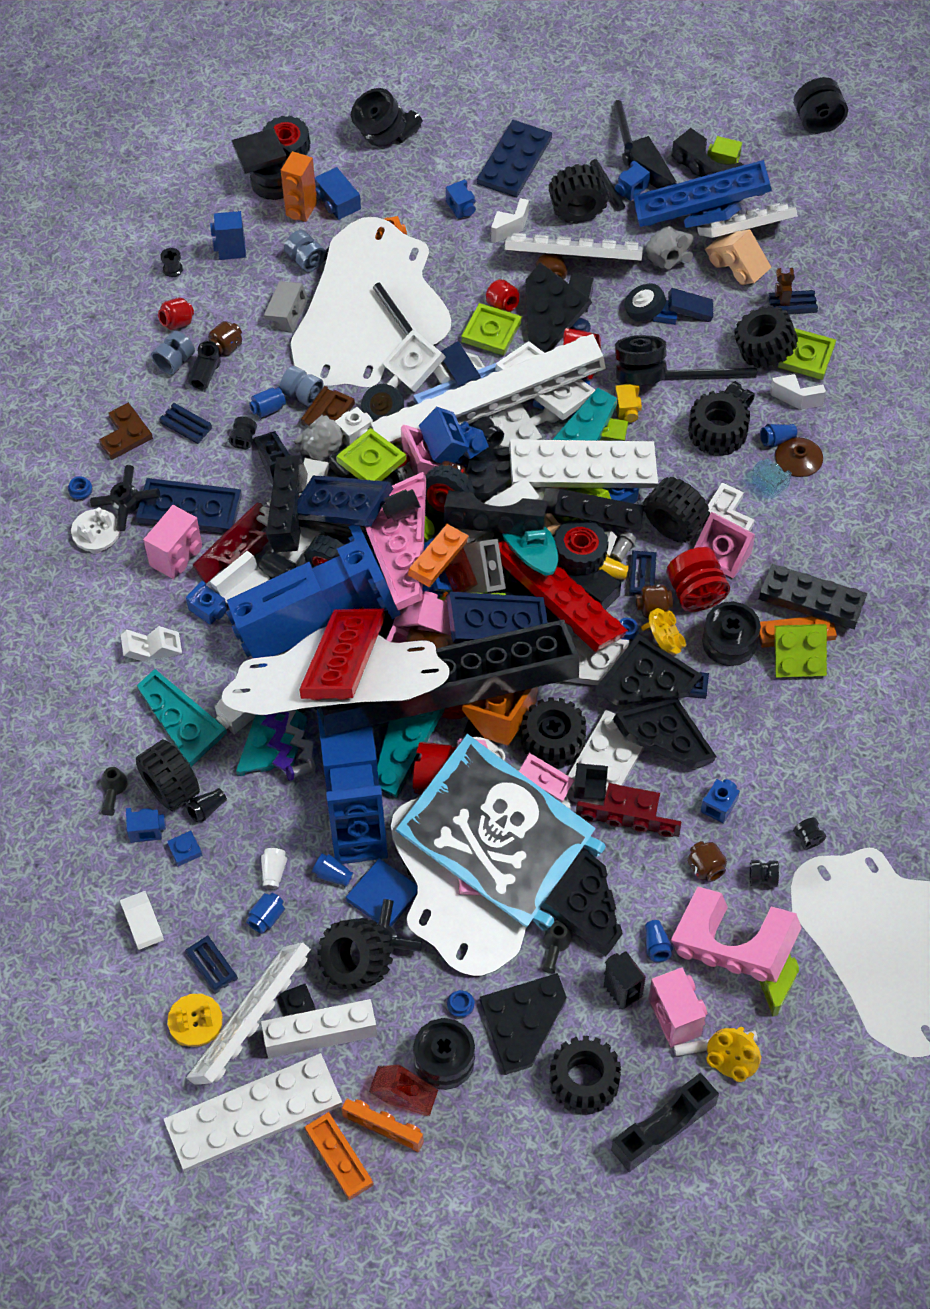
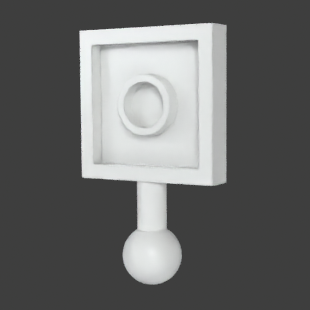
M413 329L382 363L394 374L387 384L396 388L403 382L415 392L446 356Z
M521 403L489 417L495 426H498L504 432V439L496 448L509 447L510 440H542V436L535 426L546 421L554 423L560 420L558 416L547 408H544L542 413L530 418Z

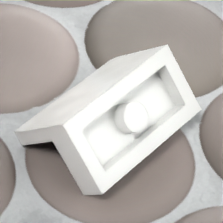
M246 551L213 578L210 583L213 590L224 597L226 605H228L227 599L270 580V577L258 568L254 556Z

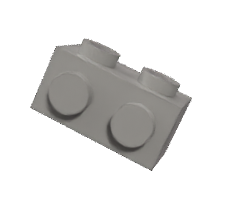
M498 539L465 544L460 550L466 593H484L505 589Z

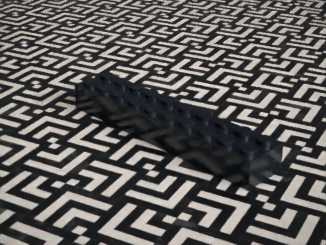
M563 619L436 648L437 656L449 667L448 679L434 690L402 701L356 702L318 706L317 709L325 735L328 736L579 678L580 657ZM439 669L422 670L421 673H435Z

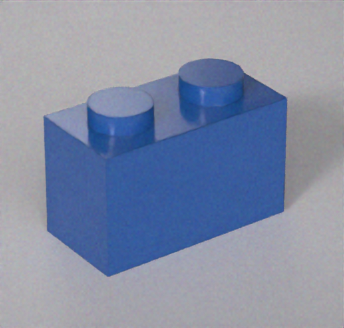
M338 167L315 177L316 197L325 203L329 214H334L340 220L361 209L360 194Z
M241 211L214 213V223H210L211 236H216V238H213L214 252H218L219 260L246 258Z
M436 406L419 424L423 434L422 437L430 451V456L436 463H442L443 461L455 463L469 449L454 412Z

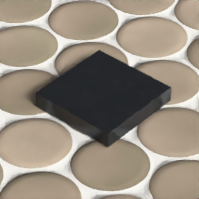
M274 128L231 140L244 174L287 161L286 154Z

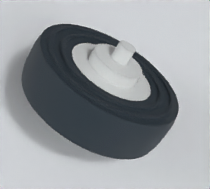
M653 283L643 284L634 288L627 295L624 302L625 310L635 321L650 320L664 309L666 297L658 285Z

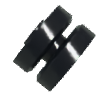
M821 77L806 82L794 95L793 104L802 125L811 134L825 133L836 129L844 122L848 115L849 109L838 83L832 78Z
M375 88L363 93L355 101L351 109L350 116L353 124L371 145L382 146L395 141L406 127L407 117L405 111L387 89Z
M281 144L288 159L292 150L288 146ZM285 162L250 172V183L253 191L258 196L268 200L284 198L281 169Z
M635 335L618 340L615 343V357L618 360L616 363V379L631 385H648L664 380L667 376V363L664 360L667 356L666 341L650 335Z
M722 602L714 606L707 614L702 638L703 648L708 657L716 663L725 666H738L749 661L757 648L761 629L759 617L752 608L739 602Z
M448 1018L431 1020L421 1027L415 1036L413 1054L416 1072L422 1081L433 1088L443 1090L459 1087L466 1082L472 1074L475 1064V1043L467 1027L455 1019Z

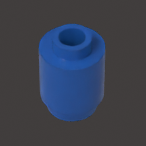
M272 387L251 396V402H249L252 413L254 415L258 414L260 418L281 410L282 406L286 405L284 394L279 387L275 389Z
M264 893L248 913L247 924L261 934L266 930H270L285 910L282 905L284 903L282 898L275 893H270V895Z

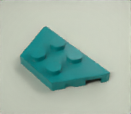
M296 709L290 725L305 731L308 723L307 717ZM277 713L275 720L282 722L285 715ZM255 714L236 770L237 776H245L247 772L257 770L265 772L277 768L272 762L280 751L267 746L275 734V730L261 725L266 716ZM285 733L280 742L293 746L287 755L288 758L294 759L290 765L293 766L299 747L290 744L295 735Z

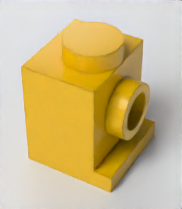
M639 385L615 386V397L617 398L616 412L619 420L634 422L638 419V411L642 410Z

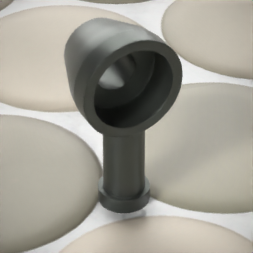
M109 767L104 771L101 778L102 788L106 792L104 807H102L101 813L113 816L115 813L116 796L125 791L128 781L126 775L120 769Z
M562 923L553 924L545 932L544 943L549 950L545 964L542 967L544 972L555 973L559 952L566 950L571 943V933ZM561 931L563 934L558 936L554 932Z

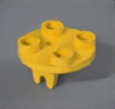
M657 608L650 612L649 622L642 625L641 629L642 631H652L654 638L659 644L658 647L674 656L680 653L681 649L686 646L685 638L679 633L675 625L676 617L670 610L665 612Z
M189 994L181 997L172 1005L168 1013L167 1025L171 1036L179 1045L200 1047L215 1040L222 1027L223 1015L219 1004L211 997L204 994Z
M743 1027L738 1029L723 1028L716 1031L708 1041L707 1063L723 1075L733 1078L737 1082H744L748 1077L754 1075L761 1063L760 1049L753 1040L754 1034L750 1032L747 1035Z

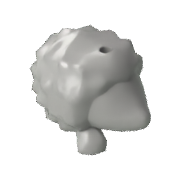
M670 226L657 231L655 235L651 236L650 241L647 242L646 253L648 259L654 266H659L661 269H671L676 264H680L681 261L690 262L693 254L686 251L693 241V235L676 231Z
M321 415L293 442L301 444L300 453L303 456L307 455L314 460L325 461L339 450L342 444L343 433L340 430V426L334 420L329 419L326 415Z

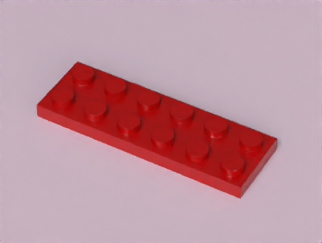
M502 541L498 543L502 565L536 597H544L545 606L560 620L564 619L565 623L571 626L573 632L595 652L625 636L628 630L621 625L620 621L609 614L581 585L569 577L565 570L557 565L554 574L543 575L526 565L509 548L507 542Z
M340 609L333 611L299 689L301 699L321 700L323 698H337L338 700L354 698L385 619L384 609Z

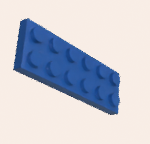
M764 160L634 195L633 197L639 226L643 227L652 226L665 220H674L687 214H696L705 209L718 208L727 203L740 202L749 197L761 196L771 192L772 189Z

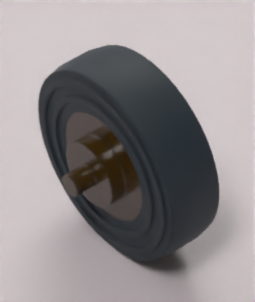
M388 384L372 386L365 392L361 401L362 412L369 414L373 422L381 417L397 413L404 408L402 395L395 387Z

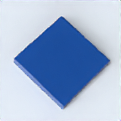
M731 202L718 208H709L696 214H691L684 220L685 227L689 228L728 220L741 210L740 202Z
M379 858L346 896V901L379 924L383 899L393 900L390 927H392L415 900L418 894V886Z

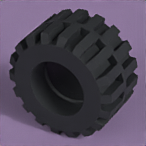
M575 164L572 167H565V170L557 172V175L552 177V182H549L548 190L554 213L558 215L560 220L564 219L568 223L571 221L573 223L585 222L588 219L595 218L597 214H601L603 212L602 209L607 207L609 197L603 175L594 166L589 167L588 164Z
M763 306L759 307L758 310H752L748 315L742 317V321H738L736 324L737 328L734 329V337L743 360L748 365H754L756 368L776 366L779 362L786 361L787 357L791 356L794 353L793 350L797 348L798 337L791 317L786 310H782L780 307L768 306L764 308Z
M711 391L709 395L703 394L700 396V399H696L691 407L688 426L689 438L693 439L694 446L700 445L699 450L702 452L708 450L710 455H714V452H717L719 456H723L724 452L728 454L734 453V448L739 450L746 441L750 422V411H748L747 404L742 403L743 399L740 397L735 398L731 392L725 394L724 391H719V393ZM721 420L728 423V425L719 426L712 424L710 421Z
M675 477L664 478L643 501L645 515L652 526L665 537L676 542H689L704 526L710 515L709 507L699 492L690 484Z
M549 697L546 702L543 699L538 700L537 706L532 704L529 707V712L526 711L523 715L521 725V745H523L524 753H531L552 767L558 765L559 768H563L565 762L569 765L574 763V757L578 759L585 747L586 719L585 716H582L580 708L574 709L575 704L571 701L567 704L563 698L555 701L554 697ZM551 716L561 718L565 723L567 735L559 739H549L540 733L543 721Z
M160 740L135 758L137 769L147 787L167 809L174 811L199 794V783L193 770L176 747L168 741Z
M368 918L343 920L330 925L331 928L326 929L323 933L325 937L320 938L319 944L321 949L317 950V955L321 956V961H318L319 967L324 968L322 972L324 977H330L329 982L332 985H338V988L348 990L376 985L375 983L381 982L384 979L383 975L388 974L390 970L388 964H392L393 958L390 957V952H393V946L388 944L391 939L389 935H384L385 929L382 926H377L376 921L368 920ZM353 941L357 944L360 951L358 966L355 965L351 957Z
M583 1036V1040L579 1041L577 1037L571 1038V1044H568L566 1041L561 1044V1050L557 1049L554 1053V1058L551 1060L549 1083H551L550 1089L552 1094L556 1093V1101L559 1104L563 1101L564 1108L568 1111L571 1107H574L576 1114H581V1110H587V1115L593 1114L594 1108H597L600 1112L604 1110L605 1104L610 1105L613 1102L614 1096L618 1093L621 1077V1064L617 1062L618 1055L615 1051L610 1052L611 1046L607 1042L601 1045V1039L595 1037L594 1041L589 1040V1036ZM588 1064L595 1067L600 1072L602 1078L593 1085L583 1086L575 1083L568 1073L577 1065Z

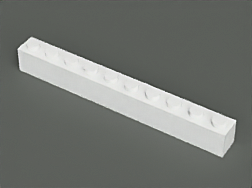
M594 335L583 336L574 342L557 346L554 350L535 355L529 360L515 363L499 372L490 373L488 376L477 381H470L462 387L448 390L442 395L432 399H425L417 405L406 407L397 413L381 417L377 421L372 422L371 425L374 431L402 451L401 427L407 425L420 429L419 424L436 406L454 412L459 425L464 421L469 424L481 417L492 415L606 369L604 357Z

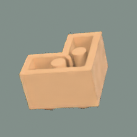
M750 229L721 235L705 249L710 262L716 268L730 266L735 279L741 285L755 283L772 268Z

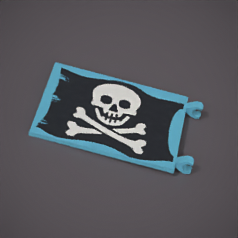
M469 734L465 736L395 830L524 927H527L533 920L544 931L552 926L554 918L539 909L584 846L594 857H598L606 847L603 842L591 837L596 829Z

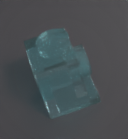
M767 458L764 461L760 460L753 467L752 483L773 499L789 487L792 473L789 470L784 472L778 464H774Z

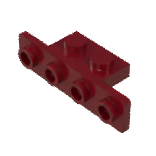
M257 502L193 564L202 581L208 583L220 570L226 569L246 551L254 556L263 550L264 546L269 542L266 532H262L266 526L256 519L259 515L265 516L264 513L260 512V508L263 507L262 503Z
M608 783L604 806L578 801L576 806V814L587 822L601 821L606 822L612 827L626 826L631 827L637 832L651 831L667 838L679 837L682 824L678 820L656 816L660 793Z

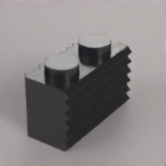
M627 951L620 955L615 953L605 961L606 968L604 971L603 988H607L606 992H610L613 1001H616V1005H620L619 1009L623 1010L643 997L646 976Z

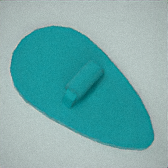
M546 527L544 530L526 531L524 536L502 533L503 539L507 542L509 548L526 565L543 575L554 574L558 563V552L552 533Z

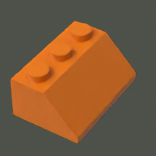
M538 687L463 704L462 711L484 738L509 745L522 725L523 715L526 711L529 712V707L532 704H536Z

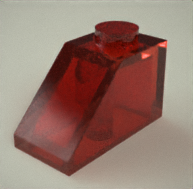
M386 1065L377 1067L369 1092L387 1104L430 1116L438 1089L401 1065Z

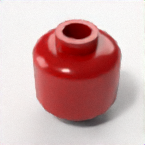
M499 279L488 287L486 301L491 307L510 312L519 303V291L507 281Z
M181 297L165 301L161 304L158 311L160 323L169 330H177L190 325L194 315L192 305Z

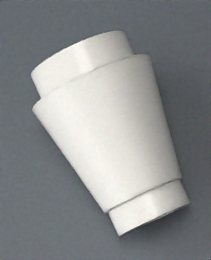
M267 848L264 850V854L261 855L264 888H279L287 862L284 850Z

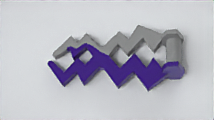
M296 711L279 712L285 715L282 722L275 720L277 713L263 715L266 718L261 725L275 730V734L267 746L280 751L272 764L286 772L288 781L304 774L315 772V763L312 759L313 741L303 740L302 737L305 731L290 725ZM285 733L295 735L290 744L304 749L298 759L304 760L306 763L293 768L290 766L294 759L288 758L287 755L293 746L280 742Z

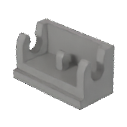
M279 281L264 313L265 320L278 322L272 323L271 328L293 333L308 300L303 284Z

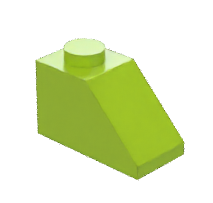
M790 954L776 983L768 980L759 981L772 1017L779 1014L794 985L797 973H799L797 960L795 957L791 958Z

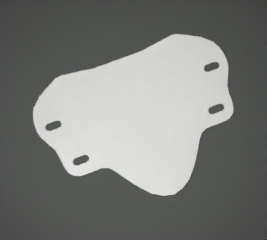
M376 217L356 220L334 236L331 240L325 268L312 302L291 340L294 365L305 370L307 375L312 374L322 379L324 385L350 384L360 387L376 385L380 381L385 369L382 363L406 337L373 289V286L379 282L412 329L417 331L432 345L444 339L451 329L449 311L422 276V271L429 255L428 246L418 239L403 234L391 222ZM383 227L385 231L382 238L376 240L375 235L378 228ZM418 248L419 252L414 261L409 260L412 249ZM324 365H330L328 376L321 378L320 374ZM368 365L373 366L370 378L365 379L363 374Z
M324 627L307 636L285 654L253 658L243 662L239 667L236 678L224 689L222 700L229 708L257 715L356 702L402 701L419 696L442 685L448 679L449 667L437 656L436 647L432 642L412 641L393 643L378 635L354 698L338 700L337 698H323L321 700L301 699L299 689L326 629ZM425 647L422 651H407L409 648ZM267 664L266 667L250 668L251 665ZM439 669L435 673H421L422 670ZM237 689H250L249 692L233 693Z
M566 795L562 804L571 810L570 802ZM418 799L410 800L397 809L393 814L391 822L393 841L418 886V894L407 915L408 927L417 936L432 944L444 960L457 971L473 976H482L496 971L518 954L526 927L484 896L460 895L459 878L395 831ZM429 909L431 916L427 924L421 926L419 919L423 911ZM466 943L468 950L463 960H458L456 953L460 945Z
M863 848L843 856H818L804 862L794 873L791 884L792 912L797 914L802 927L820 947L844 984L866 1031L872 1038L897 1053L909 1057L930 1055V1042L921 1031L923 1025H927L930 1028V881L910 880L900 877L895 873L882 852L875 848ZM870 857L873 859L879 869L877 873H873L865 863L866 858ZM819 865H823L831 876L829 881H825L818 872L817 868Z

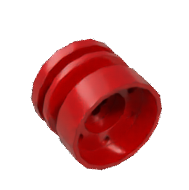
M697 547L687 550L676 556L667 566L666 573L676 590L681 607L685 611L698 612L712 608L723 601L730 593V585L726 580L725 574L720 570L721 565L714 551L710 548Z

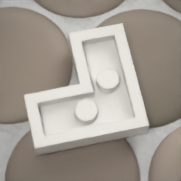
M721 483L708 504V511L710 513L714 512L748 531H751L754 526V519L735 511L743 498L744 492Z

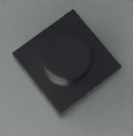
M306 983L280 993L288 1016L316 1010Z

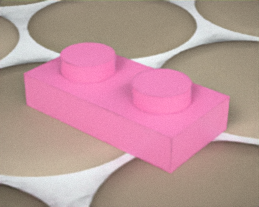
M531 753L527 755L519 769L520 773L561 803L574 782V779Z

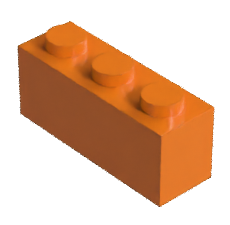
M292 151L281 169L286 216L293 220L307 222L317 204L313 157Z

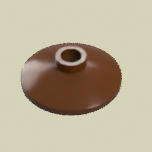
M796 437L778 446L775 459L779 468L786 474L794 477H807L815 474L821 468L823 453L820 447L813 441Z

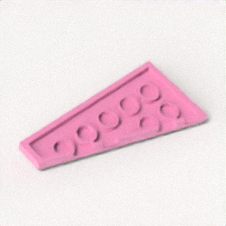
M424 472L392 485L394 489L389 495L391 496L405 489L407 491L413 489L421 506L416 509L415 513L394 522L392 517L387 519L382 508L372 526H365L398 610L422 600L423 584L408 576V571L424 551L426 477Z

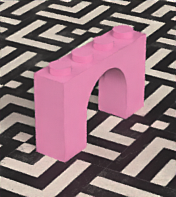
M697 887L671 939L677 954L687 960L693 958L711 967L717 965L727 968L735 974L744 973L751 975L759 981L768 980L776 983L802 928L797 914L770 907L759 932L752 940L738 946L723 945L715 940V934L728 908L725 899L720 892Z

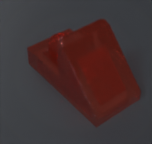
M462 548L442 572L446 573L453 592H467L478 585L465 550Z

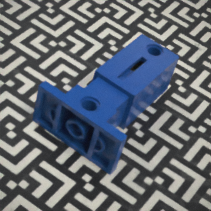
M359 525L349 526L353 536L349 537L350 543L337 548L340 556L312 568L310 562H307L227 599L230 610L226 611L227 616L233 625L231 627L236 638L244 642L241 646L247 658L250 656L252 658L276 656L293 648L310 634L326 627L334 610L359 609L361 607L377 609L381 607L384 611L388 610L392 619L401 615Z
M317 709L334 857L341 864L378 860L379 858L387 859L388 851L382 792L378 779L372 726L326 736Z

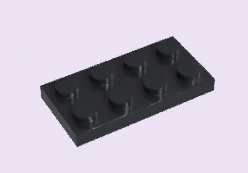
M772 564L761 588L758 600L855 630L867 593L833 581L820 579L807 573L794 571L785 566Z

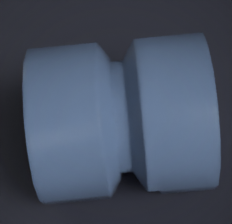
M297 230L292 233L284 245V251L306 272L314 271L324 262L326 250L314 241L305 230Z
M175 330L164 339V343L159 344L152 351L151 358L160 370L172 375L182 366V362H186L194 354L195 347L187 336Z
M293 365L284 373L279 388L284 395L290 398L298 397V402L310 407L323 389L324 382L312 374L307 375L305 370Z

